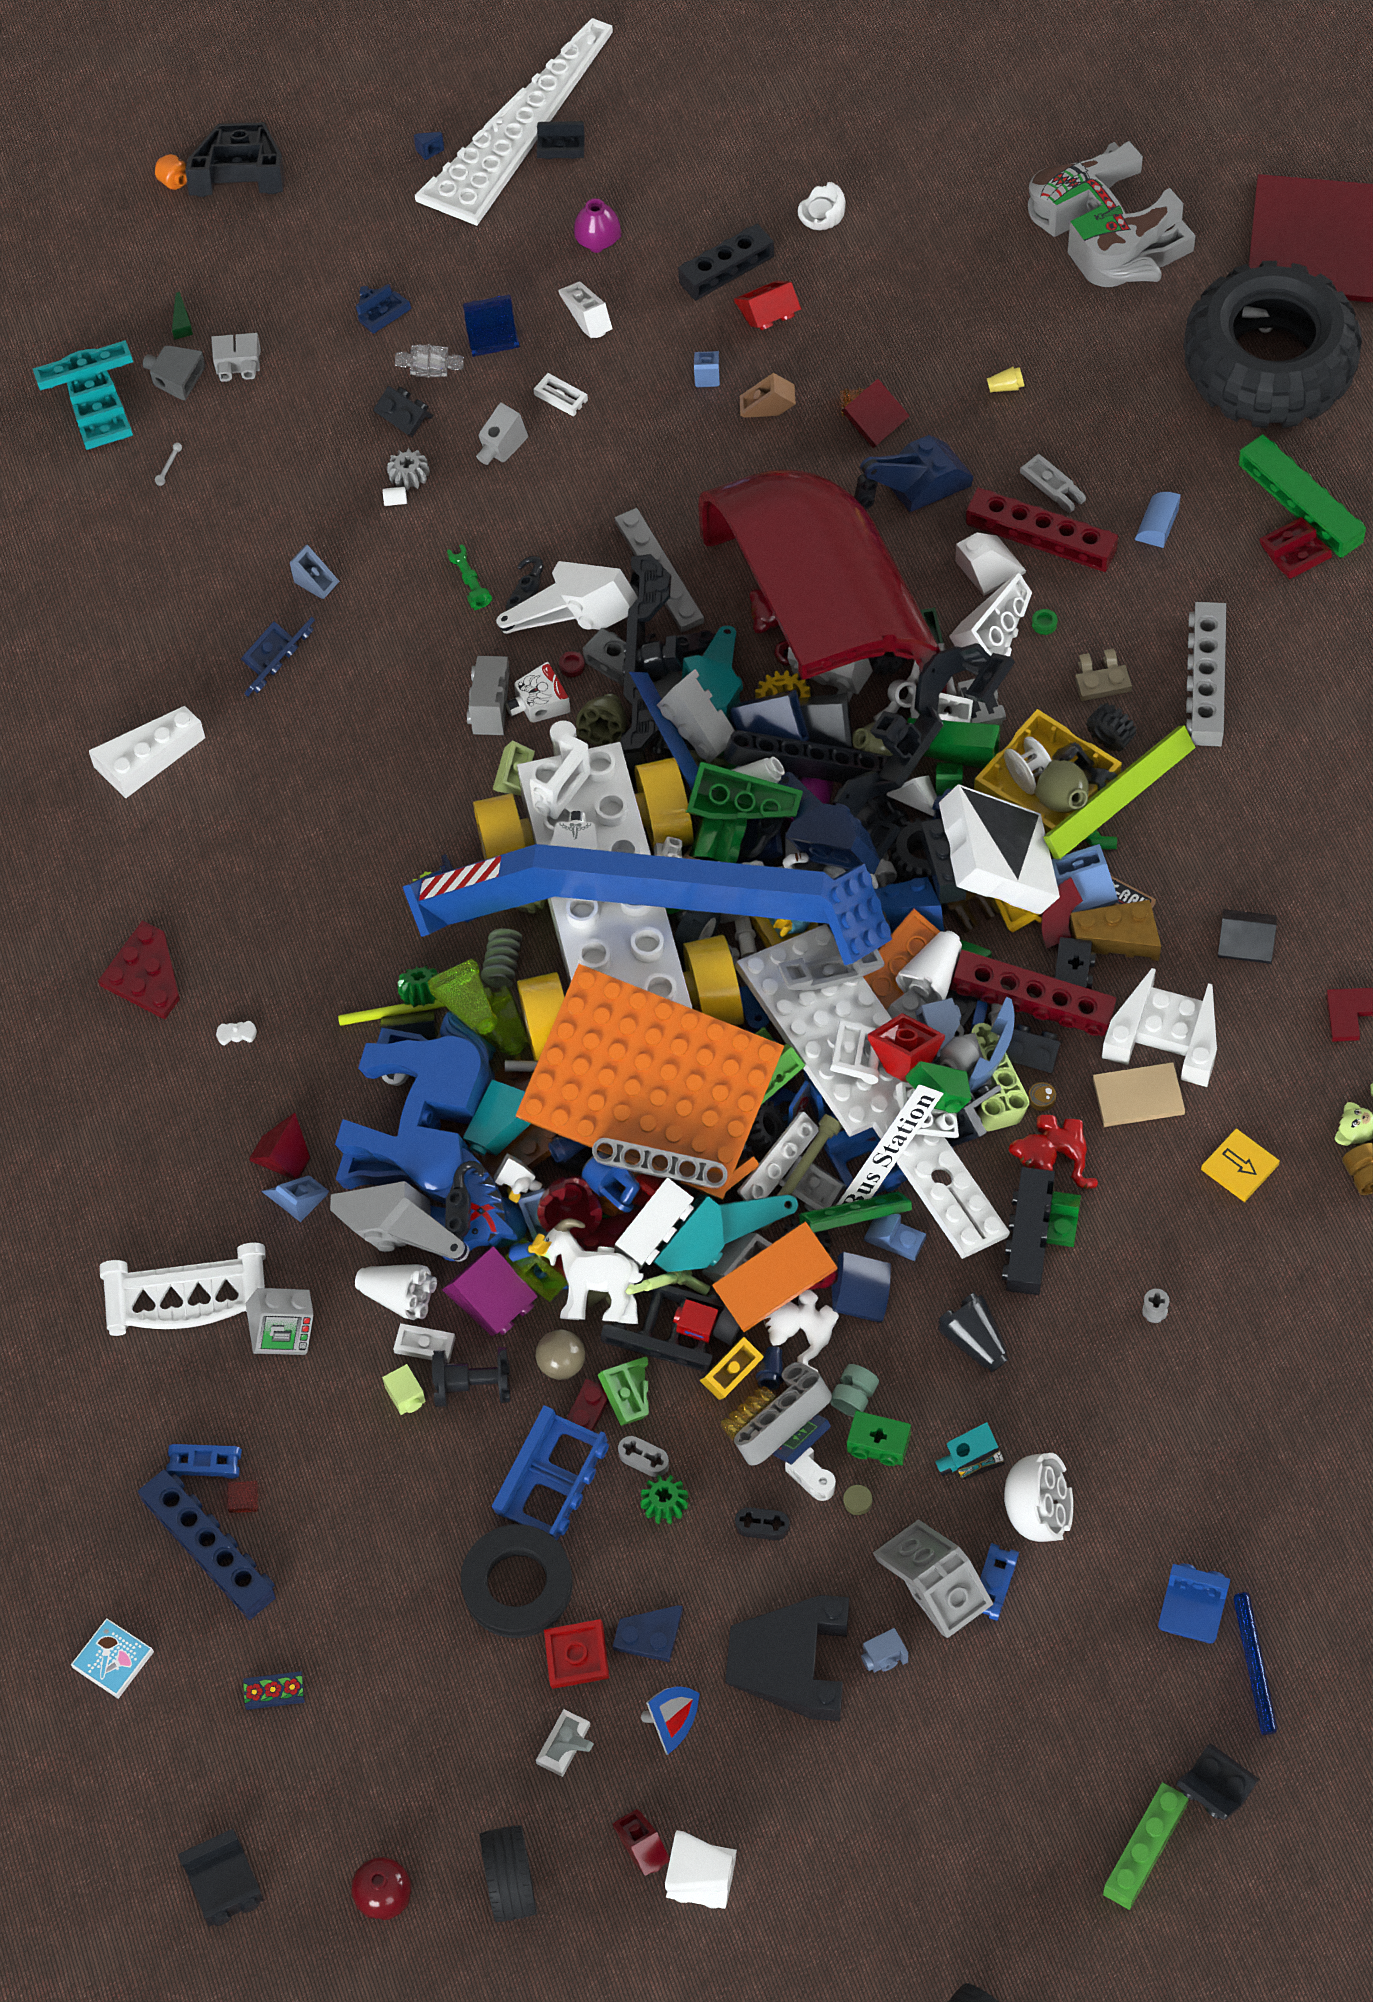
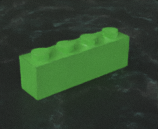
M1162 1782L1106 1882L1103 1892L1104 1896L1128 1910L1131 1909L1181 1819L1189 1798Z

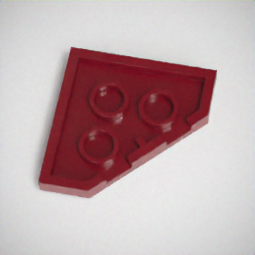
M142 920L99 978L98 983L99 986L166 1019L180 1000L164 931Z

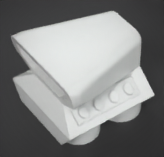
M677 1830L665 1881L666 1898L675 1899L681 1903L693 1902L703 1904L709 1908H726L737 1850L713 1846L684 1831Z

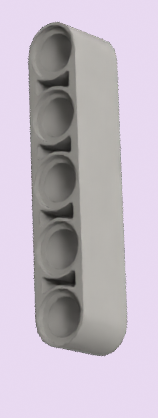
M601 1138L592 1147L594 1159L602 1165L666 1179L669 1178L712 1189L722 1187L727 1180L725 1166L715 1161L610 1138ZM608 1144L613 1148V1154L610 1158L602 1159L597 1155V1149L600 1145ZM629 1150H636L640 1153L641 1159L635 1165L627 1164L624 1159L625 1154ZM657 1156H663L668 1161V1166L663 1171H657L652 1167V1161ZM684 1162H690L696 1168L695 1173L690 1177L682 1176L679 1171L680 1165ZM711 1168H718L722 1171L723 1178L720 1182L712 1183L708 1180L707 1172Z

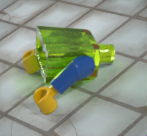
M537 1234L533 1243L523 1238L510 1247L509 1253L505 1258L522 1280L550 1302L561 1290L569 1289L567 1279L560 1274L555 1266H551L550 1260L547 1257H544L552 1242L544 1241L545 1236L543 1234Z

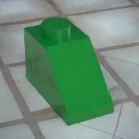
M920 1061L906 1075V1081L914 1089L920 1084L943 1093L934 1109L957 1114L972 1099L967 1071Z

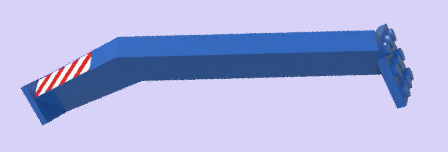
M534 844L445 873L438 870L403 886L421 937L457 922L551 897H563L827 923L831 927L844 965L858 961L892 940L890 927L885 921L881 910V902L876 896L872 885V877L867 871L865 864L855 866L832 879L825 872Z

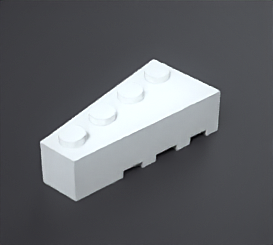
M183 706L89 750V754L94 768L127 798L205 739L201 721L189 709Z

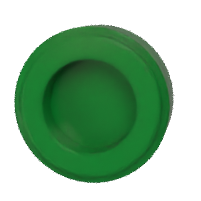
M1049 609L1036 611L1032 616L1033 630L1041 635L1053 633L1057 628V615Z

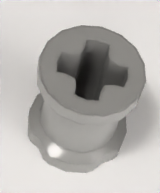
M1152 1289L1145 1294L1142 1313L1147 1321L1159 1323L1166 1318L1170 1301L1165 1291ZM1153 1304H1157L1158 1308L1153 1307Z

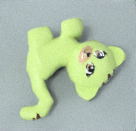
M1372 1083V1084L1370 1085V1087H1371V1095H1372V1097H1373V1083ZM1347 1102L1339 1122V1131L1336 1133L1335 1141L1341 1145L1348 1146L1350 1144H1363L1373 1139V1113L1368 1109L1360 1108L1355 1103Z

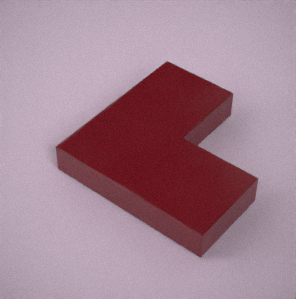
M1373 988L1327 990L1326 998L1332 1042L1358 1041L1360 1039L1358 1017L1373 1016Z

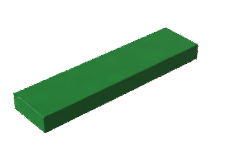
M897 1191L870 1199L799 1214V1224L806 1221L814 1233L912 1210V1202Z

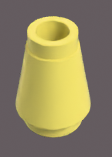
M1011 367L987 378L990 393L1016 391L1020 387H1024L1020 367Z

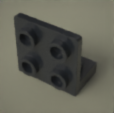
M986 1084L971 1093L972 1099L957 1113L959 1137H945L950 1146L960 1145L987 1133L981 1118L977 1115L974 1108L1002 1090L1000 1084L991 1088Z
M1210 1743L1194 1767L1180 1777L1176 1785L1181 1788L1184 1796L1203 1804L1211 1816L1227 1820L1243 1806L1260 1779Z

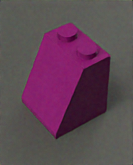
M494 1246L481 1253L442 1289L445 1294L491 1336L497 1333L504 1335L515 1325L512 1320L518 1314L522 1317L535 1306L532 1301L538 1297Z

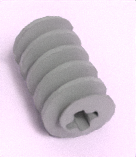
M504 928L495 929L490 932L483 970L481 972V979L486 984L501 989L509 988L513 985L511 979L515 977L513 970L517 968V962L515 961L519 958L517 951L521 948L519 942L522 941V934L515 930Z

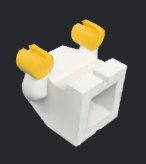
M508 1153L494 1175L495 1183L501 1186L503 1183L508 1185V1197L515 1203H518L521 1197L520 1192L527 1193L528 1189L536 1191L541 1189L542 1183L534 1180V1172L521 1160Z

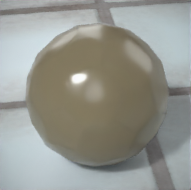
M563 1329L553 1330L545 1334L536 1347L535 1357L537 1365L550 1378L557 1380L569 1379L579 1372L585 1362L584 1344L573 1332Z

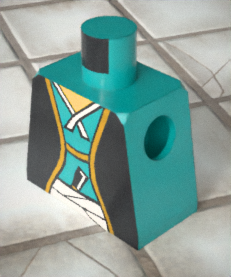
M987 1422L949 1441L946 1445L950 1454L935 1461L942 1477L958 1470L962 1480L1005 1464Z

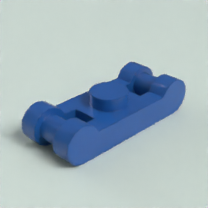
M169 1445L168 1449L170 1463L166 1465V1472L170 1476L176 1474L178 1477L182 1475L222 1476L228 1479H236L239 1477L240 1468L237 1466V1462L241 1459L242 1449L236 1446ZM188 1457V1463H181V1458ZM219 1458H226V1464H218Z
M993 1543L990 1545L980 1580L989 1597L995 1599L992 1606L982 1613L989 1615V1619L998 1621L1017 1564L1019 1551L1011 1549L1009 1552L1000 1549V1545ZM996 1560L1006 1563L1005 1570L994 1566Z

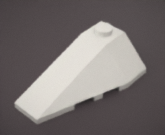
M1019 572L1015 573L957 626L949 636L955 646L964 647L978 643L990 656L992 653L1010 656L1012 651L1010 644L1012 639L1017 637L1019 631L1016 627L1020 617H1023L1032 594Z

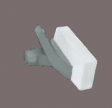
M563 1709L536 1759V1764L563 1777L576 1751L590 1752L594 1745L591 1741L584 1739L590 1727V1722Z

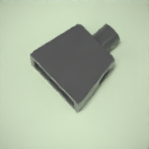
M168 345L163 347L158 357L147 354L143 360V368L150 370L153 384L186 401L206 367L202 351Z

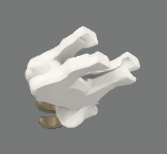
M572 1218L560 1221L544 1240L552 1242L544 1257L549 1258L551 1266H554L557 1256L562 1255L563 1269L569 1284L567 1304L562 1309L560 1318L585 1320L587 1294L589 1290L609 1292L612 1299L611 1307L603 1315V1321L638 1324L636 1299L633 1294L629 1295L625 1292L630 1284L634 1285V1283H638L643 1279V1273H639L636 1262L624 1254L614 1253L615 1248L598 1247L597 1252L585 1251L569 1232L574 1227L585 1228V1224Z

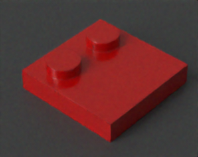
M601 1619L544 1630L549 1682L552 1689L609 1679L604 1627Z

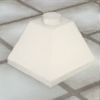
M977 532L956 544L955 562L983 596L1001 587L1015 573L1019 572L1021 575L1026 573L1024 567L996 535Z

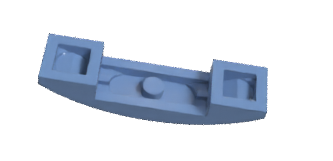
M1006 997L991 1029V1032L1000 1035L989 1061L981 1057L979 1058L968 1081L970 1093L976 1091L991 1078L1010 1044L1014 1030V1008L1012 999Z

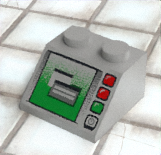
M257 1288L245 1303L253 1354L306 1355L313 1321L310 1290Z

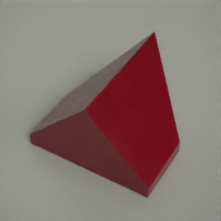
M295 1112L263 1135L249 1158L253 1163L294 1180L300 1178L310 1160Z

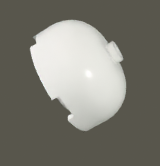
M1054 1453L1034 1454L1022 1458L1012 1467L1006 1479L1004 1502L1008 1517L1014 1528L1022 1536L1032 1541L1063 1540L1062 1535L1064 1531H1070L1072 1525V1487L1067 1488L1062 1472L1066 1471V1467L1062 1460ZM1053 1500H1057L1058 1504H1053Z

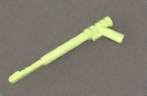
M691 1270L667 1272L666 1274L644 1280L640 1284H630L625 1292L632 1295L644 1290L650 1291L668 1284L678 1283L679 1285L684 1284L706 1296L710 1286L692 1277Z

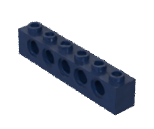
M163 1469L137 1491L142 1502L250 1621L276 1599L272 1589L275 1587L274 1583L265 1573L260 1576L254 1569L257 1566L247 1553L241 1555L236 1549L239 1546L229 1533L226 1535L222 1534L218 1529L221 1525L211 1513L207 1516L201 1510L203 1505L193 1493L188 1496L184 1492L183 1488L185 1485L176 1474L170 1476ZM170 1500H179L177 1505L173 1507L167 1506ZM189 1519H197L193 1526H184ZM215 1539L211 1546H202L205 1540ZM224 1559H233L229 1566H220ZM242 1579H251L249 1585L245 1587L238 1586Z

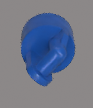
M602 1151L597 1152V1155L602 1159L612 1156ZM592 1156L585 1164L581 1177L598 1196H605L620 1210L631 1212L634 1207L632 1201L640 1189L639 1182L631 1171L602 1165ZM621 1184L626 1187L623 1193L617 1189Z

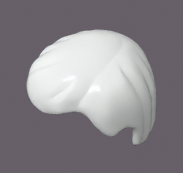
M827 182V185L823 187L816 186L810 196L799 204V219L805 226L813 230L820 231L833 228L840 223L844 216L845 197L840 187L833 182Z

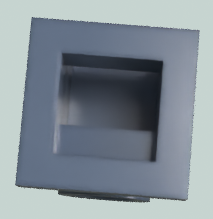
M895 1628L863 1643L864 1654L861 1655V1659L868 1671L873 1670L874 1673L881 1669L883 1672L895 1667L899 1660L903 1665L908 1663V1651Z

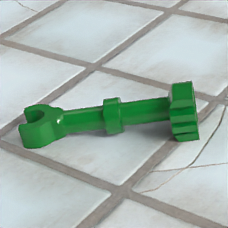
M461 544L459 545L461 552L459 554H453L450 549L447 550L448 559L451 563L459 566L463 574L462 579L464 583L471 588L472 592L468 593L467 600L475 611L490 604L492 596L488 589L481 588L477 581L478 576L475 570H471L466 560V548Z

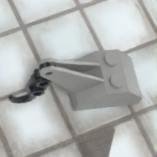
M476 1161L464 1162L456 1169L453 1185L446 1198L445 1227L430 1216L431 1200L405 1181L331 1194L330 1210L355 1233L380 1251L389 1252L393 1251L396 1247L409 1244L460 1262L465 1260L469 1254V1247L464 1243L463 1239L470 1230L471 1196L464 1183V1177L470 1169H476L478 1175L483 1177L484 1169Z

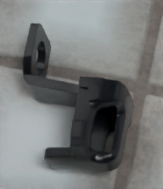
M1075 742L1059 748L1055 752L1052 759L1058 761H1069L1077 755L1078 758L1074 763L1083 770L1088 784H1097L1098 791L1106 786L1104 782L1106 779L1113 780L1118 776L1116 773L1109 772L1104 768H1093L1092 766L1095 764L1093 760H1090L1082 750L1083 748Z

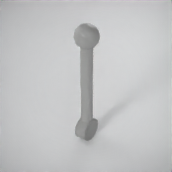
M178 442L173 444V451L161 474L155 477V482L158 486L165 484L164 477L177 452L182 450V445Z

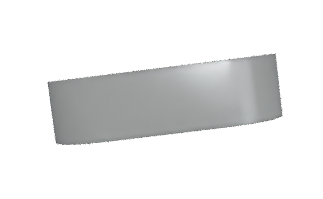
M627 1436L619 1442V1457L625 1464L653 1477L662 1476L668 1471V1455L661 1448L634 1436ZM632 1446H636L638 1454L632 1452L628 1456L625 1448L630 1449ZM657 1458H661L662 1466L657 1464L655 1468L652 1467L649 1459L655 1461Z

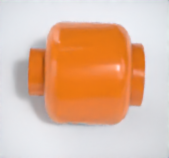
M165 155L155 165V176L169 189H179L187 183L185 171L187 164L176 155Z

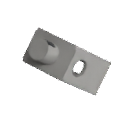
M500 402L479 433V439L483 448L476 457L480 462L488 465L493 458L505 462L528 438L520 413Z

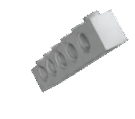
M1195 602L1194 612H1189L1188 627H1193V633L1188 635V648H1193V653L1188 654L1187 670H1192V676L1187 677V691H1192L1191 697H1187L1186 713H1191V719L1186 720V729L1194 745L1221 747L1224 733L1226 603Z

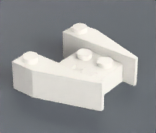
M1152 968L1111 1019L1103 1044L1102 1058L1128 1065L1135 1043L1183 1055L1186 1057L1181 1080L1207 1087L1217 1051L1212 984L1208 983L1204 999L1201 1001L1153 988L1156 969Z

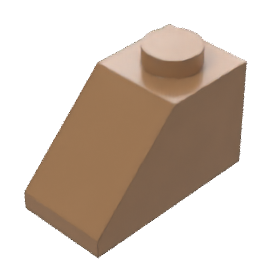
M772 373L740 395V416L745 418L781 415L796 404L795 385Z

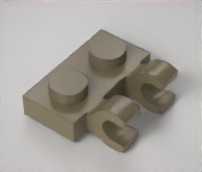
M1114 648L1104 650L1105 657H1103V662L1106 669L1093 671L1090 654L1079 655L1080 662H1078L1081 674L1075 675V682L1081 701L1131 692L1132 685L1126 665L1118 666Z

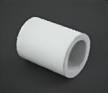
M405 487L383 489L384 505L407 504Z

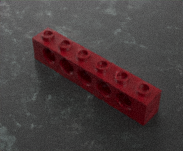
M978 487L966 510V525L1105 573L1117 551L1118 535L1109 530H1102L1086 522H1079L1062 514L1043 510L1039 506H1032L1015 498L996 494L992 490Z
M961 950L949 989L956 991L960 995L977 997L989 1004L1003 1005L1006 997L1012 999L1015 1012L1022 1011L1032 1014L1037 1019H1048L1058 1022L1063 1027H1074L1085 1031L1089 1035H1100L1103 1037L1109 1028L1117 998L965 950ZM976 977H981L985 982L978 981ZM1001 985H1006L1011 990H1006ZM1027 993H1032L1037 998H1032ZM1053 1001L1060 1002L1062 1006L1056 1005ZM1079 1009L1086 1010L1088 1014L1082 1013Z

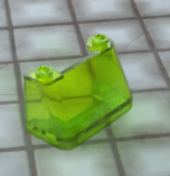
M473 959L442 972L428 981L430 992L438 1001L471 1030L499 1051L508 1053V1055H515L520 1053L524 1047L530 1045L510 988L504 985L499 992H492L489 987L484 989L479 976L480 970L477 962Z

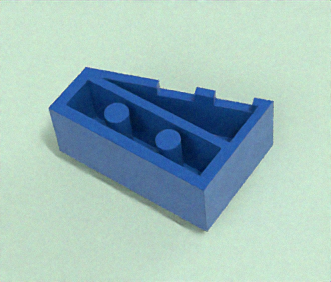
M928 877L914 878L911 881L889 884L885 887L874 889L876 896L881 902V909L886 913V919L889 920L890 934L894 932V929L901 924L913 909L917 910L939 931H944L941 904Z

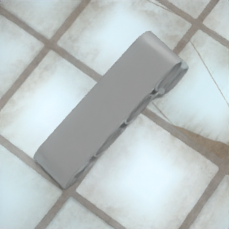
M795 1362L787 1366L782 1372V1378L788 1389L735 1435L734 1443L749 1465H757L766 1460L831 1401L832 1394L817 1371L801 1362Z

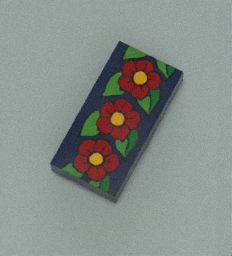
M302 1671L243 1678L246 1710L305 1703Z

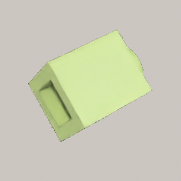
M407 1364L382 1377L385 1389L400 1415L406 1412L412 1413L426 1402L423 1390Z

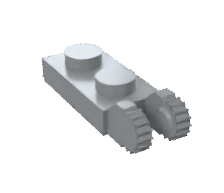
M1037 454L1020 468V473L1053 501H1057L1059 506L1067 513H1071L1075 509L1074 503L1065 496L1067 492L1071 499L1078 504L1086 501L1085 495L1073 484L1074 482L1040 454Z

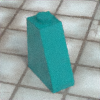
M491 1080L463 1137L471 1145L470 1149L483 1156H485L486 1152L497 1156L531 1124L516 1118V1113L525 1091Z

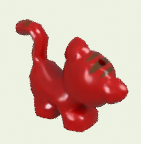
M1040 1115L1036 1120V1129L1042 1134H1029L1023 1139L1013 1141L1008 1148L1012 1155L1019 1157L1021 1163L1026 1168L1053 1171L1057 1151L1061 1152L1071 1160H1074L1071 1178L1078 1187L1092 1189L1098 1185L1096 1178H1083L1082 1176L1085 1168L1087 1146L1081 1120L1065 1119L1060 1128L1057 1125L1055 1116Z

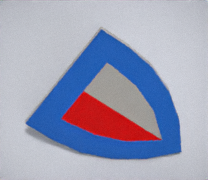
M678 1686L666 1688L648 1700L646 1704L649 1711L642 1712L641 1719L644 1723H654L666 1755L671 1753L685 1739L693 1724L700 1693L690 1688Z

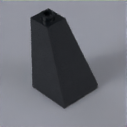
M848 693L798 698L810 738L807 742L853 749Z

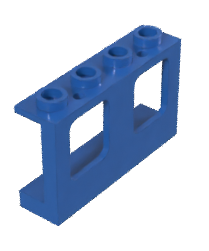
M873 1127L851 1137L844 1130L839 1132L837 1136L833 1135L832 1138H828L824 1144V1150L841 1182L847 1185L845 1187L846 1190L853 1181L846 1163L867 1152H873L881 1140ZM897 1162L872 1197L885 1190L887 1192L893 1191L902 1182L908 1180Z
M544 1405L492 1504L495 1513L519 1525L539 1528L558 1540L559 1536H563L570 1525L568 1518L572 1510H577L582 1502L583 1494L581 1493L585 1485H589L595 1476L596 1469L594 1467L598 1459L602 1460L607 1453L609 1444L607 1443L608 1440L605 1433L601 1431L600 1434H597L556 1415L554 1409ZM563 1434L570 1435L593 1446L579 1475H575L549 1462V1457L560 1436ZM538 1484L567 1496L553 1526L523 1512V1508L533 1488Z

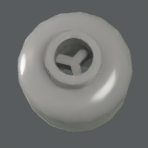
M955 1037L940 1050L941 1057H939L941 1066L967 1071L968 1074L976 1066L980 1058L979 1048L970 1038Z

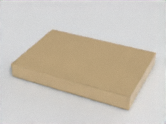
M1173 1062L1093 1075V1083L1104 1127L1185 1114Z

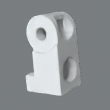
M810 1447L792 1465L786 1462L785 1471L815 1499L825 1501L834 1495L835 1477L830 1471L821 1469L813 1461L814 1450Z

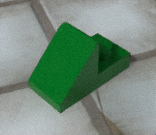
M1053 1192L1046 1243L1074 1247L1081 1195Z

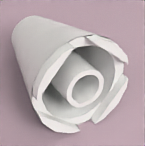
M952 931L939 932L899 971L896 977L898 987L904 993L913 989L927 1004L945 1000L962 948L959 936Z

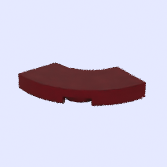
M1071 876L1058 885L1060 897L1042 913L1041 931L1047 949L1058 944L1060 937H1071L1068 927L1070 914L1083 901Z

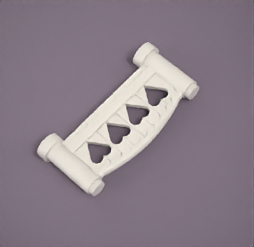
M261 1243L240 1245L237 1248L238 1259L131 1273H128V1266L124 1261L111 1260L103 1262L99 1267L100 1278L104 1280L106 1323L109 1334L113 1336L123 1335L126 1333L128 1326L152 1329L196 1327L217 1322L244 1311L247 1312L245 1304L257 1288H265L263 1260L266 1258L265 1246ZM227 1280L238 1292L239 1296L234 1301L226 1299L224 1302H218L215 1299L224 1281ZM199 1283L210 1295L211 1300L208 1304H201L199 1302L197 1305L191 1306L188 1304V1300ZM172 1287L183 1300V1304L179 1308L171 1306L168 1309H162L160 1304L169 1288ZM144 1290L156 1306L152 1311L142 1310L139 1313H135L132 1310L133 1306Z

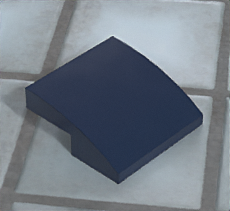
M847 1252L839 1254L838 1282L832 1285L833 1311L879 1323L882 1322L889 1297L891 1263Z

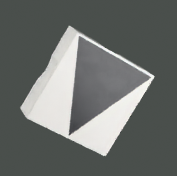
M959 784L939 802L944 830L950 844V858L957 887L986 897L998 898L1010 905L1039 915L1060 897L1049 848L1043 838L1046 834L1040 813Z

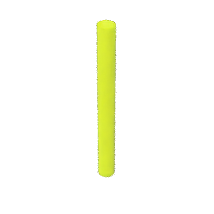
M443 996L435 1000L434 1004L428 1003L424 1007L418 1005L413 1008L412 1004H399L338 1015L339 1024L343 1026L381 1019V1017L445 1007V1001Z

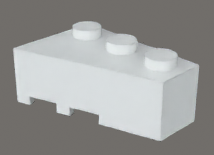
M667 1178L615 1243L614 1251L634 1260L639 1270L642 1269L645 1263L650 1265L659 1254L657 1248L661 1242L665 1241L667 1243L677 1231L674 1226L681 1218L685 1221L693 1211L694 1207L691 1206L694 1198Z

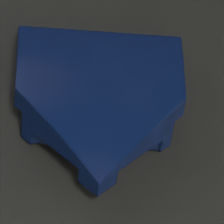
M386 284L381 289H369L368 286L360 287L359 292L361 296L359 303L356 304L358 319L373 334L411 309L410 302L396 291L392 292L390 284Z

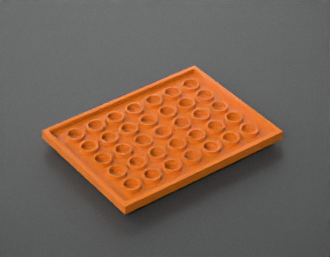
M578 964L518 1108L516 1118L591 1148L597 1140L610 1138L721 1163L727 1170V1180L720 1188L712 1189L680 1181L675 1182L723 1200L784 1045ZM602 1144L597 1149L609 1155L613 1154V1148L608 1144ZM629 1150L625 1154L624 1159L626 1162L635 1165L640 1161L641 1156L638 1151ZM657 1156L652 1161V1167L657 1171H663L668 1166V1161L663 1156ZM684 1162L680 1165L679 1171L682 1176L690 1177L695 1173L696 1168L692 1163ZM711 1168L707 1172V1178L712 1183H718L722 1180L723 1173L718 1168Z

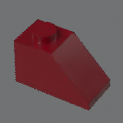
M639 1809L612 1823L634 1863L644 1876L659 1871L663 1865L670 1861L657 1831Z

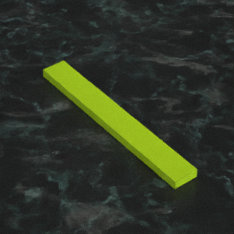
M1185 725L1174 729L1092 796L1083 808L1076 809L1043 836L1054 859H1061L1196 748Z

